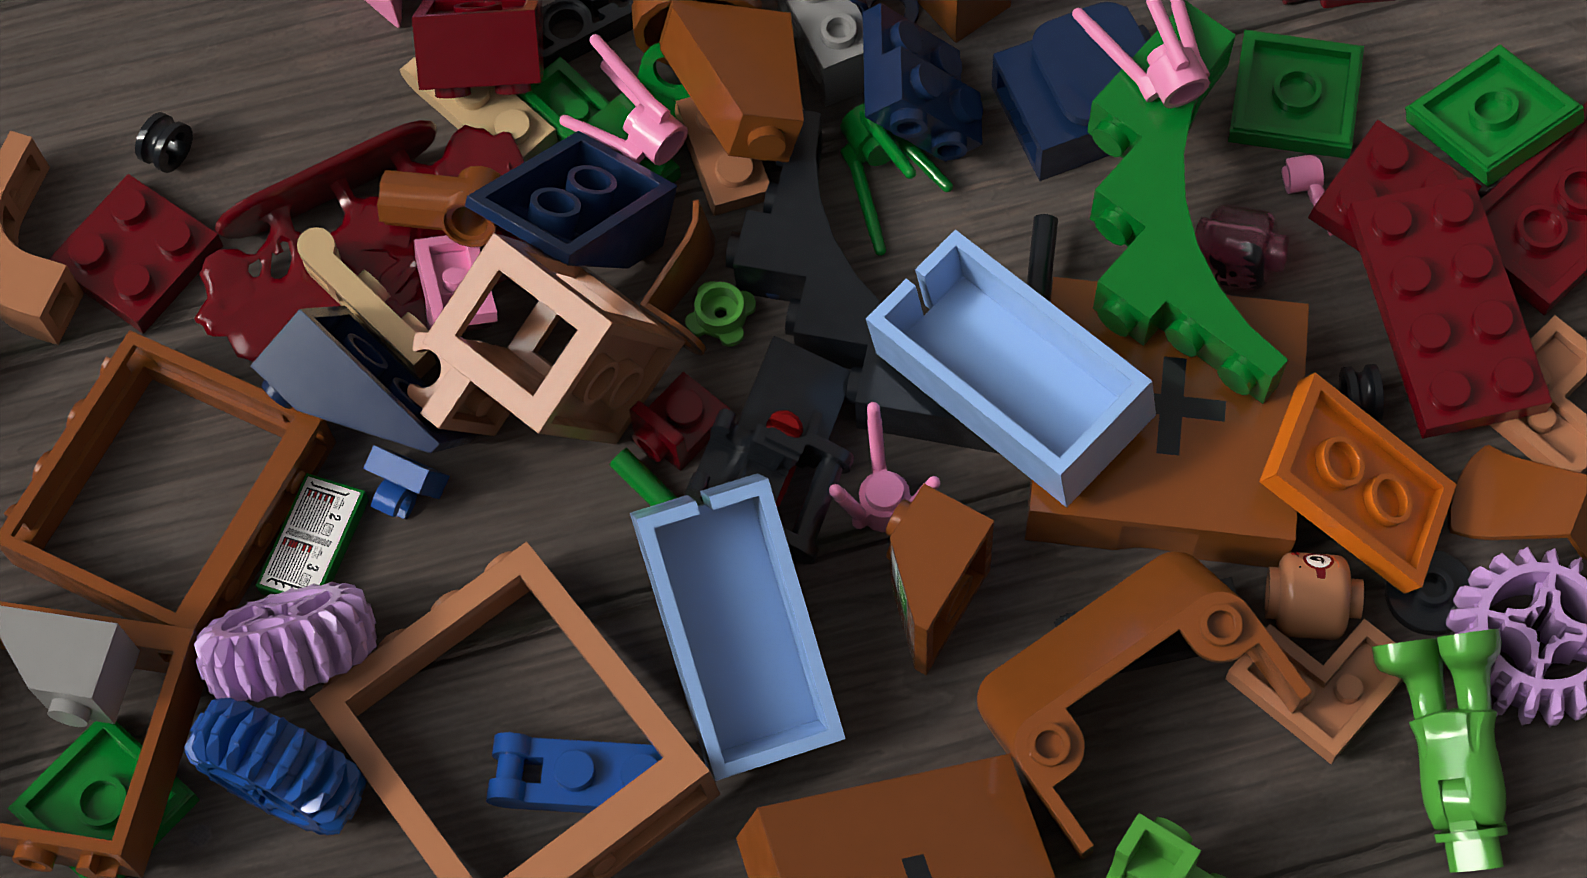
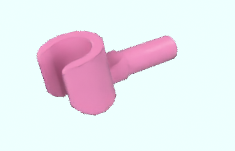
M1313 155L1286 159V166L1281 171L1286 192L1292 194L1307 191L1310 202L1315 206L1325 192L1323 188L1324 171L1320 159Z

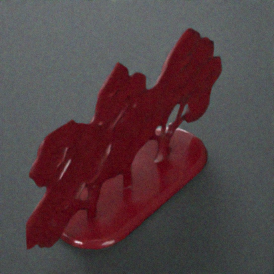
M427 120L409 122L387 130L236 203L223 213L216 222L215 231L227 239H241L254 236L269 229L270 233L256 254H246L238 249H220L205 258L199 275L205 285L207 299L194 318L196 323L204 327L207 335L213 337L227 336L237 357L254 362L299 309L341 306L306 271L297 249L298 238L302 233L295 231L291 221L292 218L337 197L345 215L342 224L330 234L335 240L341 261L357 276L363 270H366L377 279L390 295V298L385 303L400 318L407 312H410L427 328L425 296L415 259L414 240L445 236L446 233L442 230L385 225L384 222H379L377 208L379 196L366 199L356 198L352 190L382 176L385 170L393 171L395 169L402 172L458 177L462 170L470 166H484L504 175L525 162L512 134L503 131L497 135H492L484 128L464 125L451 136L443 157L433 165L428 166L413 162L412 160L425 152L434 142L437 134V125ZM500 226L496 230V234L526 242ZM282 241L288 242L292 256L288 273L281 279H274L271 276L272 253L278 255L284 252L280 244ZM259 259L262 264L260 275L252 277L249 273V265ZM503 273L496 284L510 278Z

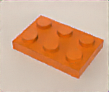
M1316 372L1298 380L1259 481L1404 594L1423 586L1457 485Z

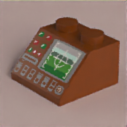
M925 483L912 502L903 499L898 504L888 522L885 533L890 536V546L886 558L891 561V587L915 670L927 675L991 570L994 520Z

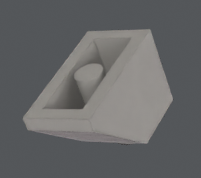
M0 606V639L28 689L48 709L47 715L57 722L74 727H86L89 720L115 724L140 652L119 624Z

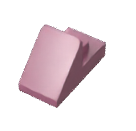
M447 235L414 240L415 259L425 296L428 330H430L481 252L480 247L459 245ZM492 291L465 331L489 328L498 321Z

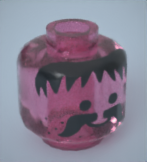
M1219 205L1214 209L1210 217L1200 218L1195 232L1196 240L1218 285L1256 290L1265 286L1272 271H1283L1288 254L1289 237L1288 235L1278 234L1277 220L1272 212L1233 205Z

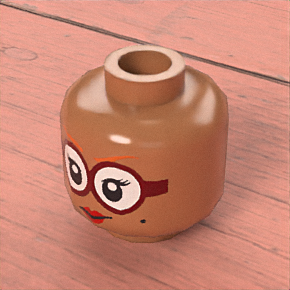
M1290 552L1282 557L1278 567H1268L1265 589V618L1275 619L1277 629L1285 636L1336 640L1345 633L1349 618L1361 619L1364 604L1363 579H1351L1350 566L1344 557L1330 554Z

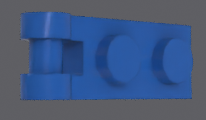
M498 733L494 735L492 757L498 760L496 778H492L488 782L486 802L501 808L590 813L661 760L662 756L653 745L531 738L520 733ZM524 764L543 765L541 783H526L522 781Z

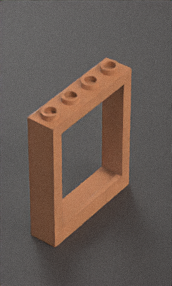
M527 541L514 551L504 552L495 557L481 575L460 590H453L441 596L433 604L430 612L406 629H399L387 635L379 643L377 650L371 653L361 664L353 666L347 673L329 678L328 682L324 683L322 690L309 698L437 878L473 877L359 722L357 716L530 590L662 756V759L504 878H611L721 795L710 770Z

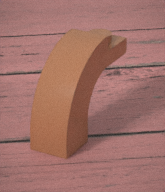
M10 131L0 149V319L23 334L59 345L84 292L67 265L41 258L19 249L18 236L21 223L50 166L32 137Z

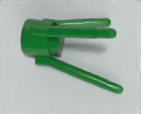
M865 103L848 112L841 122V132L848 144L841 149L840 153L850 168L874 251L878 256H883L886 253V245L863 163L866 161L871 166H880L892 160L906 178L913 179L916 176V170L906 157L907 155L944 192H951L953 184L916 145L865 118Z

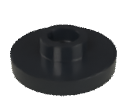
M1435 550L1422 588L1404 594L1386 581L1385 597L1389 610L1400 624L1413 632L1431 636L1449 633L1452 630L1446 626V619L1451 610L1458 609L1453 598L1459 587H1464V585L1470 586L1468 578L1471 574L1457 558L1448 553Z

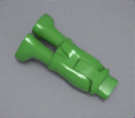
M1500 629L1474 631L1372 647L1373 659L1377 669L1402 679L1408 690L1414 720L1409 722L1418 747L1423 804L1435 830H1442L1434 834L1435 842L1445 843L1450 873L1504 867L1499 836L1508 834L1507 824L1504 821L1507 799L1504 776L1495 741L1494 729L1497 711L1493 710L1491 706V667L1498 658L1502 648ZM1444 663L1450 670L1453 678L1458 708L1447 709Z

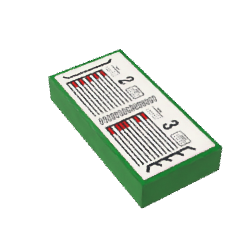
M306 473L257 581L256 587L260 594L266 596L269 594L275 595L286 592L292 587L299 589L313 583L321 586L333 582L369 501L365 491Z

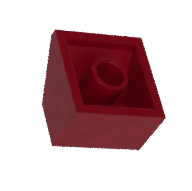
M423 0L413 14L412 27L419 90H435L436 98L449 99L471 95V87L495 86L496 94L514 95L530 92L532 90L531 83H541L544 75L542 0Z

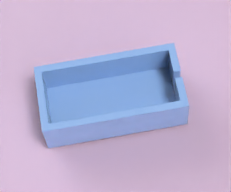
M956 229L915 269L924 304L930 309L925 315H923L916 286L908 279H905L866 318L877 355L1065 507H1068L1156 416L1153 382L1151 379Z
M758 473L700 491L704 502L702 505L697 506L696 501L686 495L630 513L705 764L715 781L846 739L769 479Z

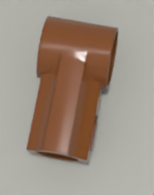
M470 166L462 170L458 177L385 170L380 181L377 203L379 222H384L385 225L442 230L451 240L459 245L481 247L488 242L493 233H496L498 225L465 207L466 198L469 194L502 175L492 168L484 166Z

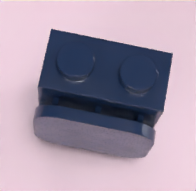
M1100 2L1083 8L1131 58L1151 38L1148 29L1144 25H1137L1127 6L1114 2ZM1072 13L1049 20L1040 25L1035 31L1032 40L993 54L992 88L1039 181L1110 156L1098 147L1092 135L1087 133L1092 101L1122 68L1086 33L1085 29L1073 18Z

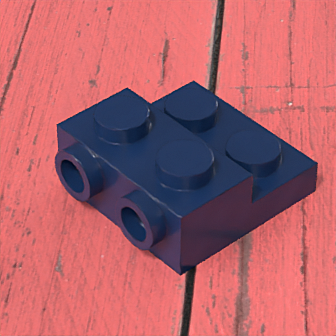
M882 3L864 11L865 118L945 162L959 159L965 156L968 151L983 145L981 118L983 115L981 95L980 92L961 81L962 61L960 50Z

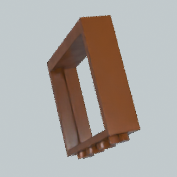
M129 330L112 358L105 357L100 369V376L86 398L80 399L71 409L67 418L66 429L53 449L45 452L37 461L33 470L32 481L19 501L11 505L4 512L7 519L0 529V550L13 565L129 620L191 628L199 634L213 619L224 617L227 611L237 608L271 552L306 473L315 476L318 474L335 446L336 441L326 420L296 411L294 408L287 409L271 399L263 389ZM152 380L282 438L176 612L168 610L43 551Z
M0 601V606L118 623L140 650L134 669L166 673L112 841L0 823V855L13 857L12 861L14 863L40 872H51L54 864L76 867V872L87 878H117L118 874L143 878L206 680L201 679L195 661L198 659L194 643L197 641V632L191 628ZM0 639V649L7 650Z

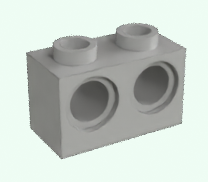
M777 0L778 11L791 13L795 49L825 107L864 92L863 16L857 5L850 0Z

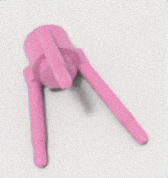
M1146 0V4L1164 43L1148 55L1147 61L1150 67L1147 73L1082 8H1075L1073 10V18L1138 85L1146 102H1152L1160 97L1165 108H1176L1195 100L1209 88L1210 81L1208 77L1210 73L1200 56L1187 8L1183 0H1170L1181 41L1177 38L1162 1Z
M593 34L590 37V43L603 57L600 65L601 69L636 106L628 115L623 125V130L629 134L628 139L619 138L569 115H562L559 120L560 124L575 132L580 131L638 164L645 157L655 165L665 164L684 144L688 134L687 127L671 115L668 108L654 98L601 36Z
M871 402L867 406V424L872 474L867 476L861 483L859 503L838 484L831 485L829 493L852 517V524L856 529L868 526L872 530L886 532L888 522L898 504L903 499L912 502L920 488L911 496L905 479L895 472L887 471L880 406L876 402ZM932 476L925 484L937 490L940 486V480L938 477Z

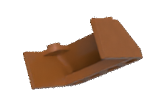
M1176 551L1159 555L985 677L979 687L977 704L981 718L1006 754L1010 753L1015 767L1082 861L1093 854L1094 844L1054 789L1056 785L1071 776L1078 769L1084 756L1085 743L1083 734L1066 710L1070 705L1178 630L1194 652L1205 660L1215 663H1226L1234 661L1247 653L1291 713L1301 708L1312 693V690L1247 603L1190 554Z

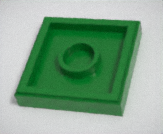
M1244 30L1228 142L1349 159L1353 144L1364 46Z
M1501 44L1405 107L1407 123L1487 187L1584 122V107Z
M95 721L7 809L29 828L112 841L142 745L117 722L110 724ZM176 776L153 848L200 801L196 794ZM69 866L80 878H87L77 873L76 867ZM118 874L117 878H124L126 875Z

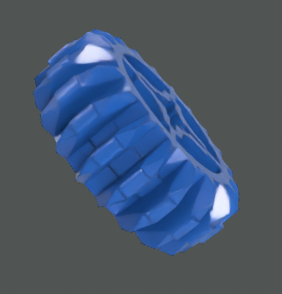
M232 698L211 700L205 712L198 715L190 729L191 734L184 748L189 762L195 765L197 771L207 775L210 781L221 785L227 789V792L245 800L247 804L254 805L265 811L268 815L278 817L288 824H294L305 831H313L318 835L340 834L347 820L351 821L361 803V795L367 781L355 763L347 760L344 753L327 745L326 741L308 733L305 728H299L288 722L284 717L280 718L273 715L262 707L256 708L245 701H236Z

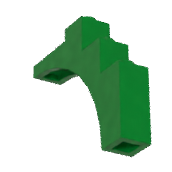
M1185 0L1200 56L1210 73L1208 77L1210 81L1209 88L1188 104L1176 108H1165L1160 97L1152 102H1146L1138 85L1121 69L1092 101L1087 133L1092 135L1095 143L1105 153L1113 157L1121 156L1123 159L1095 189L1090 220L1095 223L1098 231L1108 241L1119 246L1125 244L1128 247L1098 280L1093 309L1097 311L1098 317L1109 330L1122 337L1129 335L1143 346L1160 328L1165 332L1168 341L1178 351L1190 357L1198 356L1217 370L1219 378L1231 390L1241 395L1250 394L1264 404L1279 386L1288 359L1246 322L1219 287L1197 243L1185 191L1184 152L1187 136L1203 100L1228 67L1236 35ZM1172 14L1169 19L1178 40L1181 41L1174 15ZM1158 30L1132 57L1146 73L1150 67L1147 61L1148 55L1154 49L1164 44Z

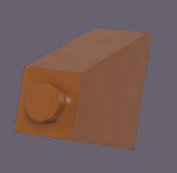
M672 0L659 40L660 51L728 156L789 162L804 122L791 13L692 0Z

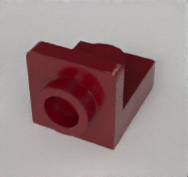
M683 371L649 407L641 401H637L629 409L634 429L632 438L648 457L656 462H660L665 458L681 471L708 444L711 428L718 412L721 409L730 410V408Z

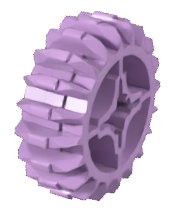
M1527 546L1525 549L1519 550L1514 563L1501 553L1492 559L1489 565L1490 570L1482 566L1474 569L1468 578L1470 586L1464 585V587H1459L1453 598L1458 609L1450 611L1446 619V626L1456 634L1500 629L1501 651L1513 659L1517 669L1511 666L1500 654L1492 665L1491 694L1497 698L1493 705V710L1497 711V715H1503L1510 705L1517 707L1521 725L1530 724L1537 711H1540L1549 727L1560 723L1563 719L1564 711L1575 721L1584 718L1587 714V667L1582 672L1568 678L1544 679V673L1553 663L1569 665L1572 660L1587 662V579L1580 574L1583 570L1582 557L1574 559L1566 568L1559 565L1556 548L1547 551L1541 562H1537ZM1520 595L1533 596L1531 604L1526 609L1507 608L1505 613L1489 610L1496 603L1509 597ZM1562 607L1565 608L1569 613H1571L1577 621L1569 618L1564 613ZM1538 617L1537 631L1540 632V641L1546 644L1539 656L1540 642L1537 641V632L1532 629Z
M329 582L321 586L313 583L299 589L292 587L286 592L275 595L269 594L266 598L247 602L245 606L239 609L227 611L224 617L213 619L196 636L197 641L194 643L198 659L195 661L201 679L206 680L209 693L214 694L216 699L232 698L236 701H247L250 699L260 702L265 698L273 696L281 698L287 693L298 690L305 691L307 687L327 683L329 678L347 673L353 665L361 664L377 647L376 628L374 625L376 621L371 604H367L363 590L356 588L355 585Z

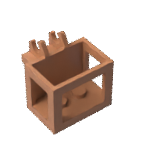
M493 233L428 333L418 332L414 335L413 351L422 353L430 350L434 352L440 360L441 372L438 380L429 387L422 388L419 385L410 384L407 388V394L410 399L423 408L420 414L439 429L495 436L509 414L513 413L538 434L617 444L632 422L629 409L637 401H641L644 404L686 341L589 268L584 266H567L529 243ZM503 273L539 300L508 348L491 345L482 341L467 340L461 337ZM560 318H563L575 327L577 331L556 363L552 365L538 354V351Z

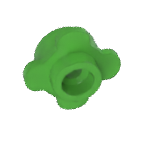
M706 282L698 288L694 302L695 311L686 316V328L696 337L706 334L718 338L724 346H735L744 339L742 327L747 316L753 314L756 310L755 298L747 291L740 292L737 287L730 283ZM718 310H724L727 313L723 318L715 316Z

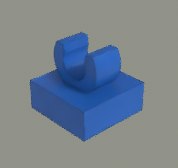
M373 445L363 468L385 478L374 494L371 507L392 517L398 516L406 520L414 508L417 494L440 499L450 477L399 452Z

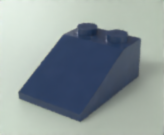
M577 131L469 194L466 198L465 207L567 266L629 269L663 246L677 185L588 135Z
M346 306L299 309L250 365L264 379L262 388L267 395L287 409L294 408L296 411L428 453L470 444L478 435L475 433L439 429L420 414L423 408L409 398L407 388L410 384L419 385L422 388L429 386Z

